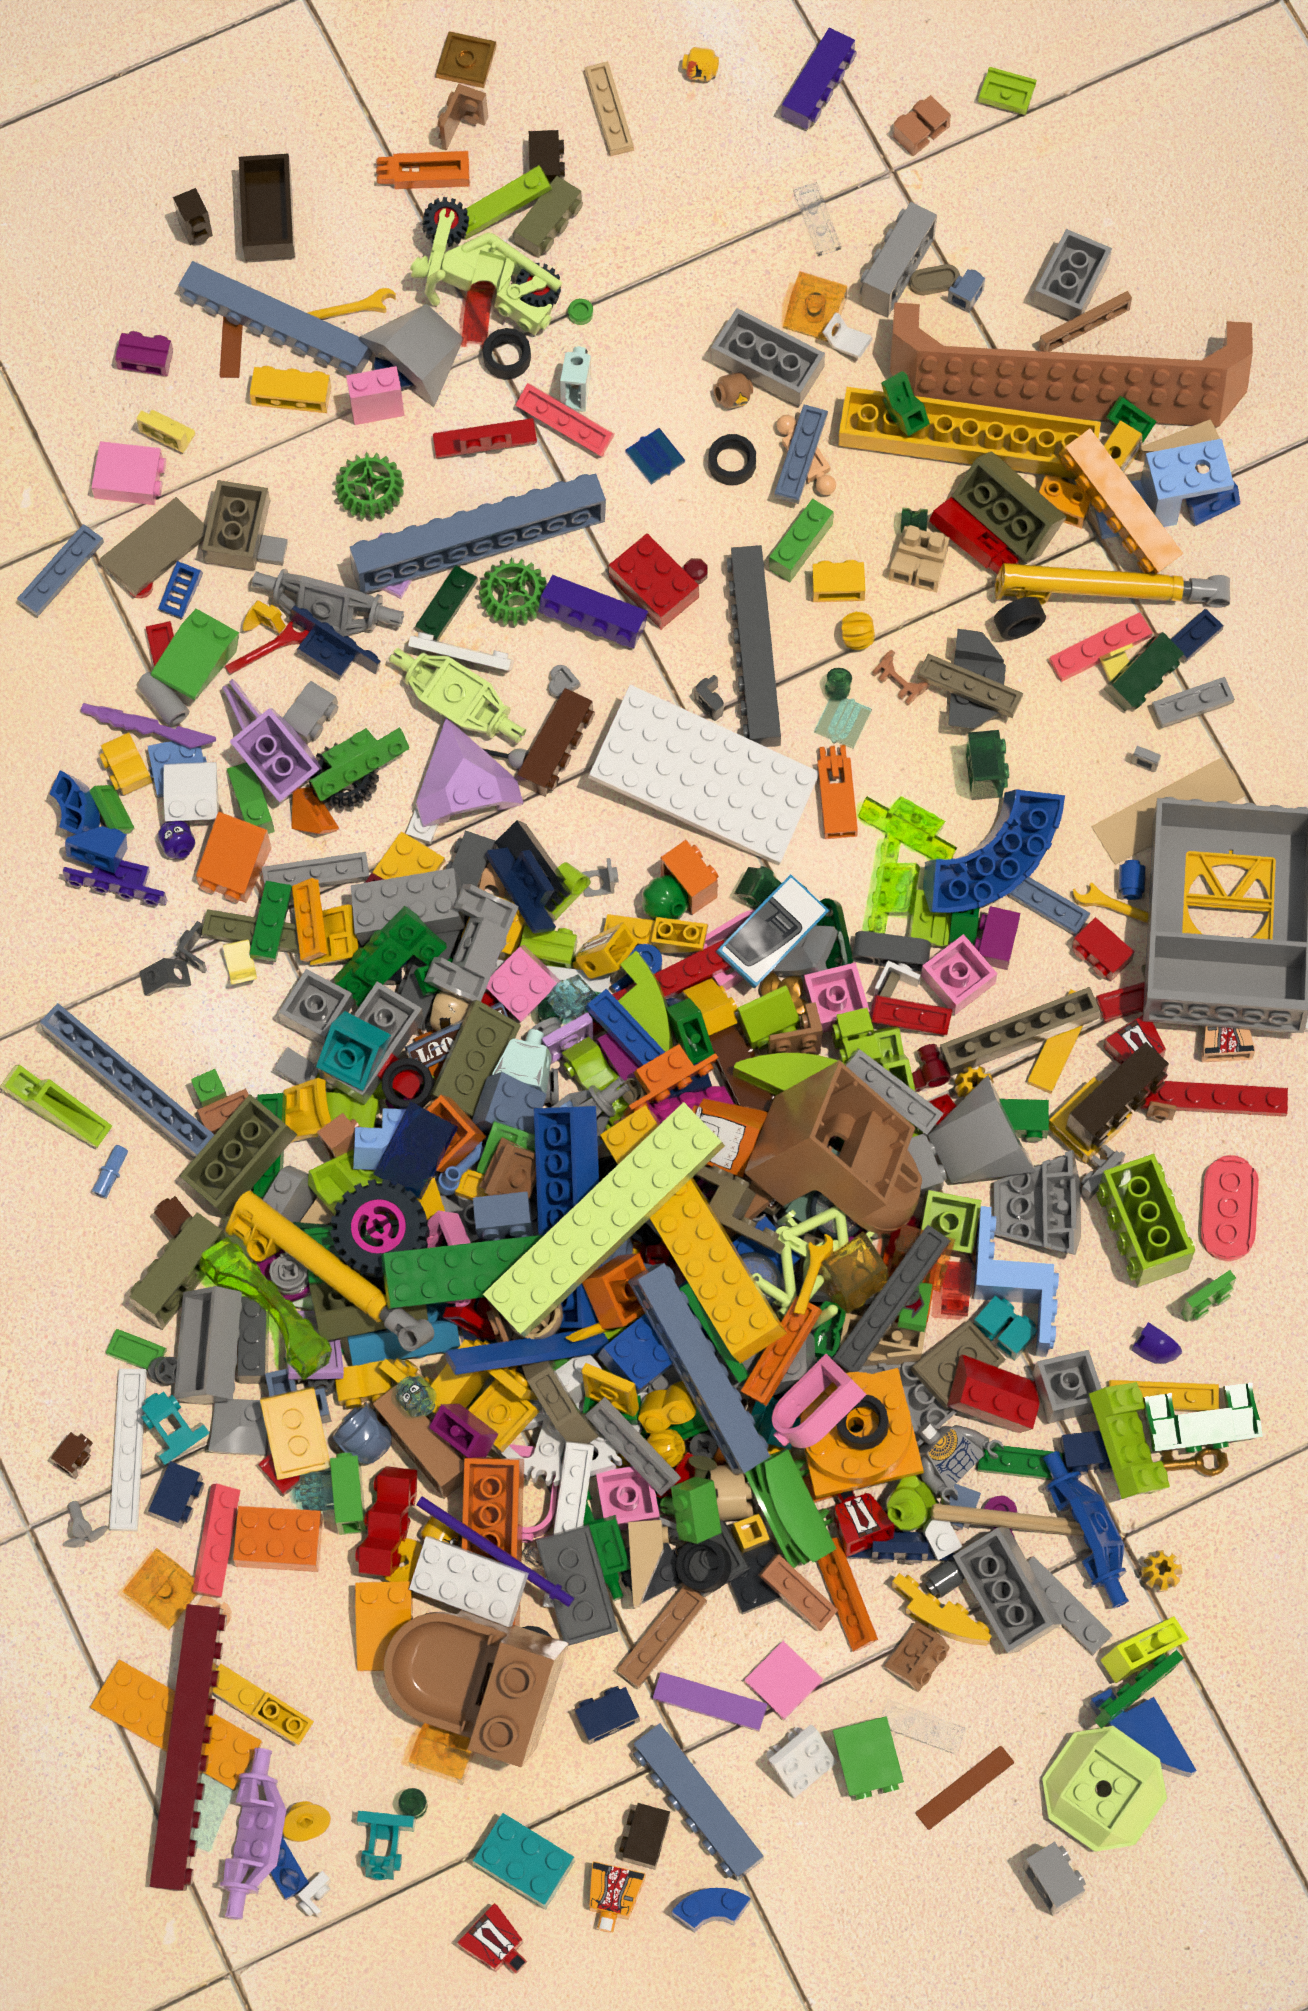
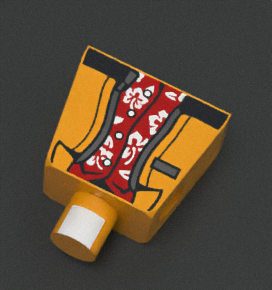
M593 1861L590 1911L600 1913L598 1930L613 1933L617 1918L629 1920L644 1885L645 1873Z

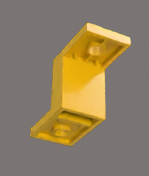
M465 1339L458 1349L491 1343L486 1340L482 1342L479 1339L475 1341ZM385 1358L379 1366L380 1369L402 1387L409 1384L405 1387L408 1392H410V1386L414 1384L428 1386L421 1387V1391L418 1394L412 1395L435 1414L438 1412L441 1404H461L467 1408L490 1375L495 1377L520 1399L538 1400L526 1377L517 1370L518 1365L455 1375L447 1363L435 1380L428 1376L422 1377L417 1372L419 1368L407 1359L402 1361L399 1358H396V1360Z

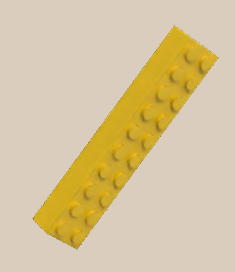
M846 387L838 446L973 464L977 457L992 451L1014 471L1077 479L1072 470L1068 472L1059 460L1062 458L1059 453L1089 429L1099 439L1101 422L915 396L924 404L930 425L907 436L888 413L883 402L885 398L884 392Z
M645 1105L600 1134L617 1164H619L660 1125V1122L655 1114ZM692 1177L650 1219L731 1355L739 1363H742L786 1335L787 1332Z

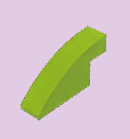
M635 951L620 965L637 985L619 999L618 1002L666 1052L673 1048L672 1026L666 1010L668 1007L652 969L641 954Z
M892 1026L873 1030L871 1035L876 1036L881 1054L880 1065L915 1091L909 1058L904 1054L899 1028ZM912 1124L915 1127L912 1137L924 1134L923 1131Z
M805 1053L761 1055L737 1062L733 1069V1076L776 1096L839 1060Z
M20 1064L14 1065L0 1085L1 1089L34 1112L98 1148L112 1128L110 1123L52 1080H40Z

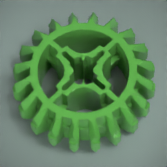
M366 452L365 458L361 459L356 454L355 462L347 459V467H340L341 475L336 476L337 485L335 486V491L338 494V501L343 503L345 511L350 509L352 516L360 513L362 520L366 515H370V518L374 520L375 514L378 513L384 518V511L387 510L392 513L394 510L393 505H399V497L404 495V490L402 489L404 480L401 478L402 472L400 469H397L395 462L389 463L387 456L380 460L377 452L374 457H370L369 453ZM373 472L380 473L384 476H377ZM368 479L371 480V485H373V487H371V493H369V489L367 487V485H369ZM353 494H356V496H362L366 498V500H361L355 497ZM380 494H384L382 497L376 499L377 496H379Z
M512 557L509 560V564H505L501 559L499 562L500 567L498 568L492 564L490 567L492 573L485 571V580L480 581L481 590L479 591V597L482 598L481 606L486 608L488 616L494 614L493 620L495 622L503 618L505 626L509 621H513V625L516 627L518 620H522L526 625L528 623L527 617L534 620L537 618L536 612L539 611L540 598L546 588L547 580L545 577H541L542 572L540 568L534 570L532 562L525 566L523 559L518 564L514 562ZM527 581L535 590L533 596H530L528 591L525 590V583ZM495 588L499 589V593L503 595L501 603L493 596Z

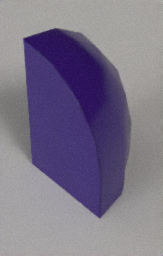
M1149 1322L1131 1350L1154 1364L1169 1363L1176 1360L1182 1354V1349L1178 1343Z

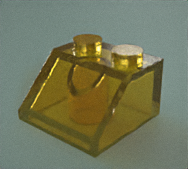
M799 271L790 296L783 328L828 342L823 331L835 313H839L841 316L847 301L848 286ZM838 323L832 329V336H834Z
M861 1232L821 1262L826 1293L847 1314L855 1308L861 1307L876 1292H880L889 1280L886 1264L864 1232Z
M158 1548L154 1550L122 1591L127 1600L167 1630L173 1627L186 1610L187 1604H190L198 1595V1593L192 1592L195 1578Z
M424 1723L408 1761L410 1768L463 1785L475 1753L468 1750L471 1738Z

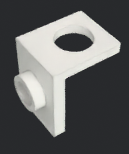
M839 313L833 315L823 331L824 336L833 349L856 358H861L873 339L871 335L847 327ZM838 323V331L832 336V329Z
M888 961L875 986L874 995L880 994L891 971L900 975V981L916 988L920 984L921 975L913 972L912 968L905 964L899 963L897 965Z

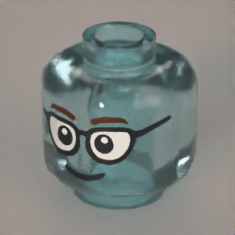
M409 1376L397 1385L396 1401L409 1416H426L435 1408L437 1393L422 1377Z

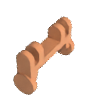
M890 650L872 673L876 676L883 670L884 672L879 677V680L885 682L889 677L893 678L903 687L898 694L901 699L905 698L908 693L911 694L906 700V703L910 705L928 689L930 684L926 682L918 684L908 683L894 670L893 657L895 652Z

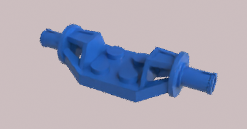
M1059 1451L1045 1456L1043 1461H1045L1053 1478L1052 1482L1045 1487L1046 1491L1051 1492L1058 1511L1072 1509L1073 1518L1080 1524L1084 1532V1541L1093 1551V1554L1082 1561L1092 1580L1090 1583L1091 1587H1104L1113 1609L1125 1605L1129 1602V1599L1126 1597L1119 1582L1121 1576L1127 1572L1126 1568H1122L1125 1545L1102 1496L1078 1480L1082 1476L1079 1471L1068 1473Z

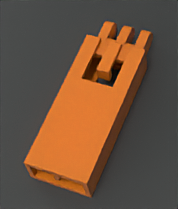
M468 151L393 154L392 157L376 158V165H378L376 168V173L378 174L376 179L378 184H394L395 189L470 187ZM419 167V172H413L412 168ZM402 168H409V171H402Z
M840 745V755H836L835 746H829L830 756H825L826 750L824 746L819 747L820 760H818L817 767L819 771L825 839L857 837L858 826L851 758L846 756V746ZM840 770L841 783L830 784L829 771H832V779H839Z

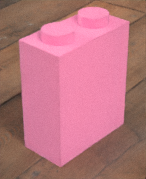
M397 366L346 375L355 425L405 416Z
M100 441L92 482L94 498L155 505L157 496H161L162 481H159L160 475L165 473L166 458H163L161 448Z

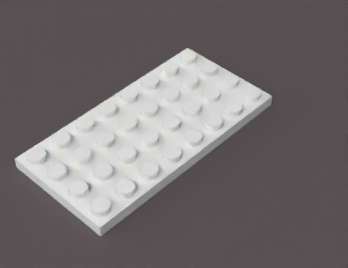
M630 684L588 778L779 866L817 781L819 771Z

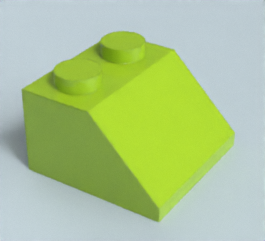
M786 985L738 1007V1022L753 1050L759 1048V1050L767 1048L770 1035L796 1031L800 1028V1019Z

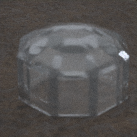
M526 1545L522 1551V1560L531 1568L542 1570L543 1565L538 1549L532 1545Z

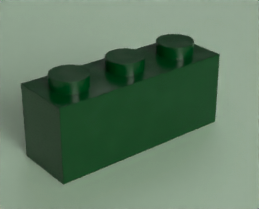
M1160 632L1154 635L1103 689L1124 711L1131 708L1136 710L1146 701L1144 696L1150 690L1152 692L1155 691L1163 683L1161 678L1167 672L1169 674L1172 673L1180 665L1178 660L1184 653L1164 632Z

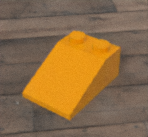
M411 1581L355 1583L358 1672L384 1671V1658L390 1641L403 1625L413 1619V1591L409 1590Z

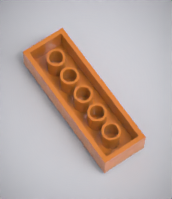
M464 1458L463 1524L522 1562L524 1459ZM462 1536L463 1549L500 1562ZM520 1603L513 1625L520 1626Z

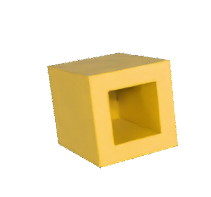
M760 1514L738 1521L731 1527L734 1539L742 1553L763 1546L770 1540Z

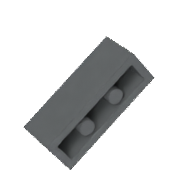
M242 1296V1309L239 1320L240 1335L238 1338V1378L241 1384H267L265 1373H268L269 1302L267 1296Z

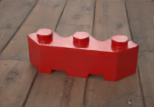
M386 1466L376 1475L374 1480L377 1502L365 1514V1526L368 1527V1537L357 1547L355 1560L359 1562V1573L391 1577L400 1565L402 1555L398 1553L401 1541H406L411 1521L408 1518V1510L410 1506H415L417 1498V1470Z

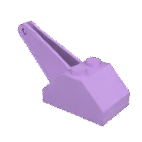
M231 679L229 682L232 688L257 719L251 722L239 699L225 684L222 688L242 728V731L231 739L230 743L275 798L282 802L322 768L308 745L285 719L273 708L267 709L262 714L247 697L239 684L234 679Z

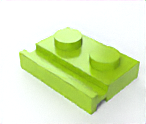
M989 67L978 102L1026 115L1037 80Z
M917 889L914 894L909 937L925 939L931 942L932 947L939 946L945 949L948 946L952 912H930L924 890Z

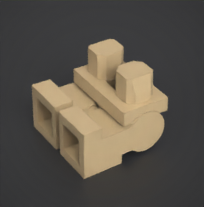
M911 525L905 526L895 558L890 567L889 580L911 586L913 578L916 576V588L937 593L947 557L950 537H946L938 532L931 533L919 530V527Z

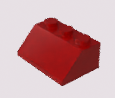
M960 1355L947 1407L1017 1433L1032 1430L1040 1404L1035 1381L966 1355Z

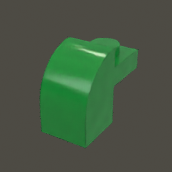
M901 371L881 382L885 395L883 399L885 407L896 425L907 436L930 425L924 404L914 396L905 372Z

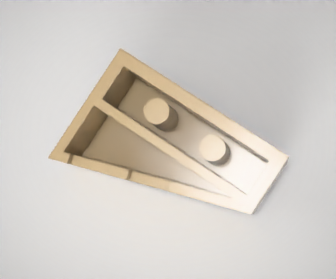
M846 1313L839 1349L862 1316ZM894 1322L863 1366L877 1365L878 1363L890 1365L920 1361L926 1328L925 1332L897 1327L898 1323ZM836 1362V1364H837L845 1373H849V1372H850V1371H848L847 1369H845L843 1366H841L840 1364H838V1363Z

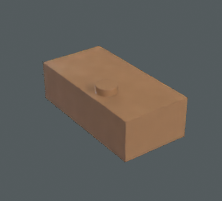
M398 1383L373 1403L376 1417L383 1426L387 1425L389 1427L392 1437L445 1499L464 1484V1462L446 1440L429 1428L432 1420L428 1415H424L413 1400L406 1404L405 1409L403 1401L405 1391L403 1390L402 1392L403 1388Z

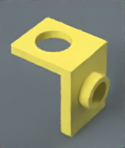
M1132 643L1099 657L1109 682L1129 662L1125 650L1132 648Z
M249 940L224 944L223 949L231 985L257 979L254 960L249 955L251 949Z

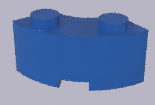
M61 770L49 793L57 800L61 807L62 817L59 827L75 835L98 828L100 826V813L89 792L90 788L81 780Z
M707 1888L684 1898L672 1910V1917L694 1933L702 1925L712 1921L726 1922L735 1926L751 1903V1898L741 1892L728 1888Z

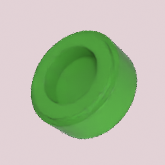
M582 298L573 300L568 307L569 319L576 325L589 323L593 318L592 304Z

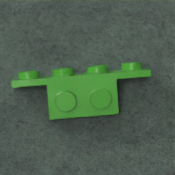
M399 727L381 739L376 740L369 730L365 728L323 753V759L330 769L310 780L319 800H325L409 750L410 747L402 729Z

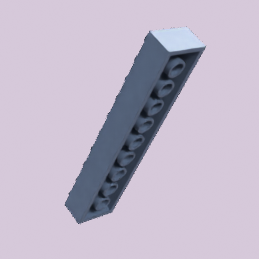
M582 474L568 482L559 481L548 488L541 490L538 488L532 489L521 496H508L501 502L494 504L485 503L478 506L477 509L458 511L447 518H434L427 524L420 526L411 525L404 528L403 531L396 533H384L370 541L360 540L353 546H349L351 569L359 591L363 593L373 592L403 583L404 581L453 568L455 565L460 566L605 522L606 499L597 474Z

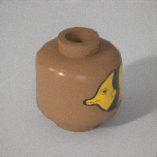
M742 373L721 376L717 380V384L714 385L715 399L725 408L746 405L750 400L751 394H753L751 380H747L746 376Z

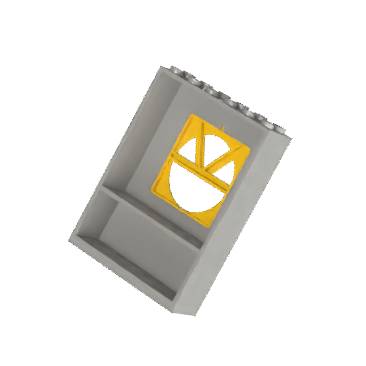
M1174 797L1157 798L1152 828L1143 1021L1304 1033L1308 1019V808H1284L1280 805L1257 806L1253 803L1231 804L1227 801L1204 802L1200 799L1177 800ZM1235 865L1248 870V873L1232 895L1227 896L1212 867ZM1199 875H1203L1214 895L1189 893V890L1195 879ZM1259 879L1265 887L1268 899L1245 898L1243 896L1254 881ZM1188 906L1265 911L1269 913L1264 926L1251 938L1204 935L1192 922Z

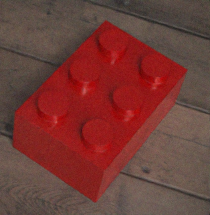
M648 533L609 564V578L639 608L647 610V616L661 630L699 598V585Z

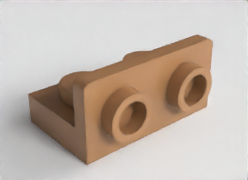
M916 1621L885 1664V1668L908 1682L914 1690L919 1692L930 1681L932 1673L939 1663L945 1660L950 1647L941 1635Z

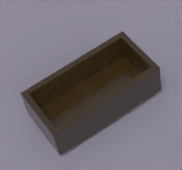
M289 153L238 157L242 247L245 261L294 258L295 237Z
M1145 1042L1070 1112L1065 1129L1087 1151L1094 1146L1099 1148L1108 1139L1109 1136L1107 1134L1113 1128L1118 1130L1127 1121L1126 1116L1132 1110L1137 1112L1146 1103L1145 1098L1151 1092L1156 1094L1165 1085L1164 1080L1168 1076L1166 1072L1169 1063Z

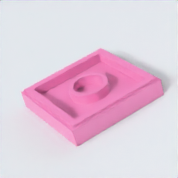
M782 1641L744 1682L785 1720L823 1682V1679L792 1648Z

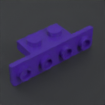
M122 860L115 873L98 867H94L93 873L68 867L63 869L65 880L76 887H82L83 885L91 886L100 893L111 891L118 893L120 897L125 899H133V897L143 899L145 903L153 906L158 904L166 905L168 901L164 891L145 887L150 872L148 866Z

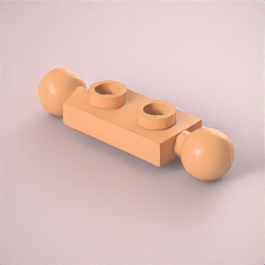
M782 415L777 420L776 426L781 434L787 435L782 438V443L788 451L797 422L791 415ZM817 447L807 482L809 483L816 479L817 491L822 495H830L836 489V481L832 476L825 475L830 472L831 467Z

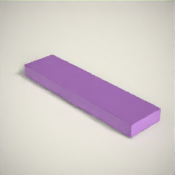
M660 1672L653 1695V1700L758 1732H760L768 1705L764 1702L664 1672Z

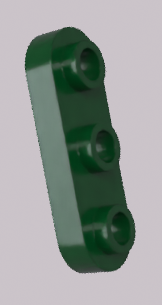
M830 898L822 899L820 902L829 911L817 923V926L835 927L838 931L837 941L835 940L826 960V967L831 969L853 963V956L843 908L836 900Z

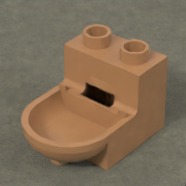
M840 1060L774 1097L744 1172L751 1178L757 1188L766 1191L782 1206L810 1191L817 1190L859 1226L877 1234L892 1233L909 1222L918 1206L922 1176L913 1157L907 1150L915 1127ZM833 1136L841 1137L844 1140L839 1157L832 1152L831 1146L827 1147L829 1139Z
M461 1610L458 1614L430 1612L408 1621L393 1636L384 1658V1677L388 1691L395 1703L412 1718L471 1738L468 1746L470 1751L522 1767L537 1749L569 1643L516 1625L507 1627L465 1610ZM491 1663H493L494 1665L490 1674V1678L483 1697L482 1704L479 1705L484 1685L488 1676V1672Z

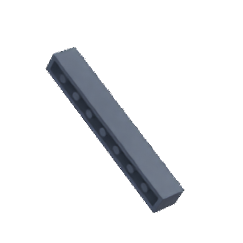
M194 261L191 262L178 284L180 296L185 302L191 305L198 304L204 307L210 314L222 315L232 324L246 326L256 335L263 334L270 337L274 343L278 345L285 344L293 348L300 355L305 356L307 354L324 366L331 365L344 375L362 373L373 354L372 350L359 339V336Z
M59 1003L40 1021L44 1033L193 1159L214 1136L211 1131Z
M665 1263L655 1264L630 1279L628 1283L733 1474L746 1473L771 1457L767 1451L768 1444L757 1433L752 1415L745 1411L740 1402L742 1398L739 1391L732 1387L729 1382L727 1369L717 1360L714 1354L715 1348L712 1342L705 1338L701 1330L702 1324L689 1309L688 1298L677 1287L673 1271Z

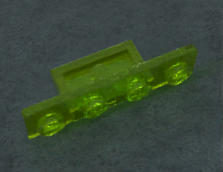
M868 796L864 799L858 814L859 819L931 860L953 859L958 847L937 836L943 829L946 821L902 796L897 799L890 809Z
M891 833L885 834L884 842L880 848V866L876 871V889L872 894L873 906L871 915L868 918L869 932L885 934L888 916H912L920 866L917 863H897L901 842Z

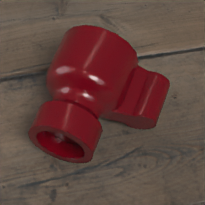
M928 1044L919 1048L917 1053L920 1061L924 1064L920 1069L912 1073L915 1092L922 1091L927 1087H939L949 1082L951 1077L946 1062L938 1058L940 1052L937 1044Z

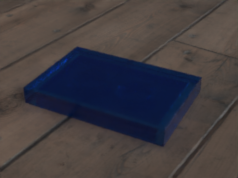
M410 1102L374 1175L381 1179L390 1180L393 1185L399 1183L408 1192L414 1193L416 1198L422 1199L458 1126Z

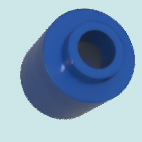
M1126 860L1124 864L1119 866L1118 891L1121 893L1122 899L1139 900L1142 898V893L1145 892L1146 867L1141 865L1138 860Z

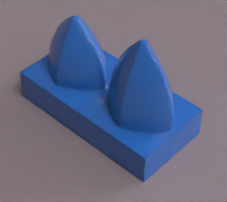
M1235 482L1232 490L1186 498L1190 519L1195 526L1240 505L1239 489Z
M282 1836L277 1866L270 1873L287 1901L300 1893L309 1882Z

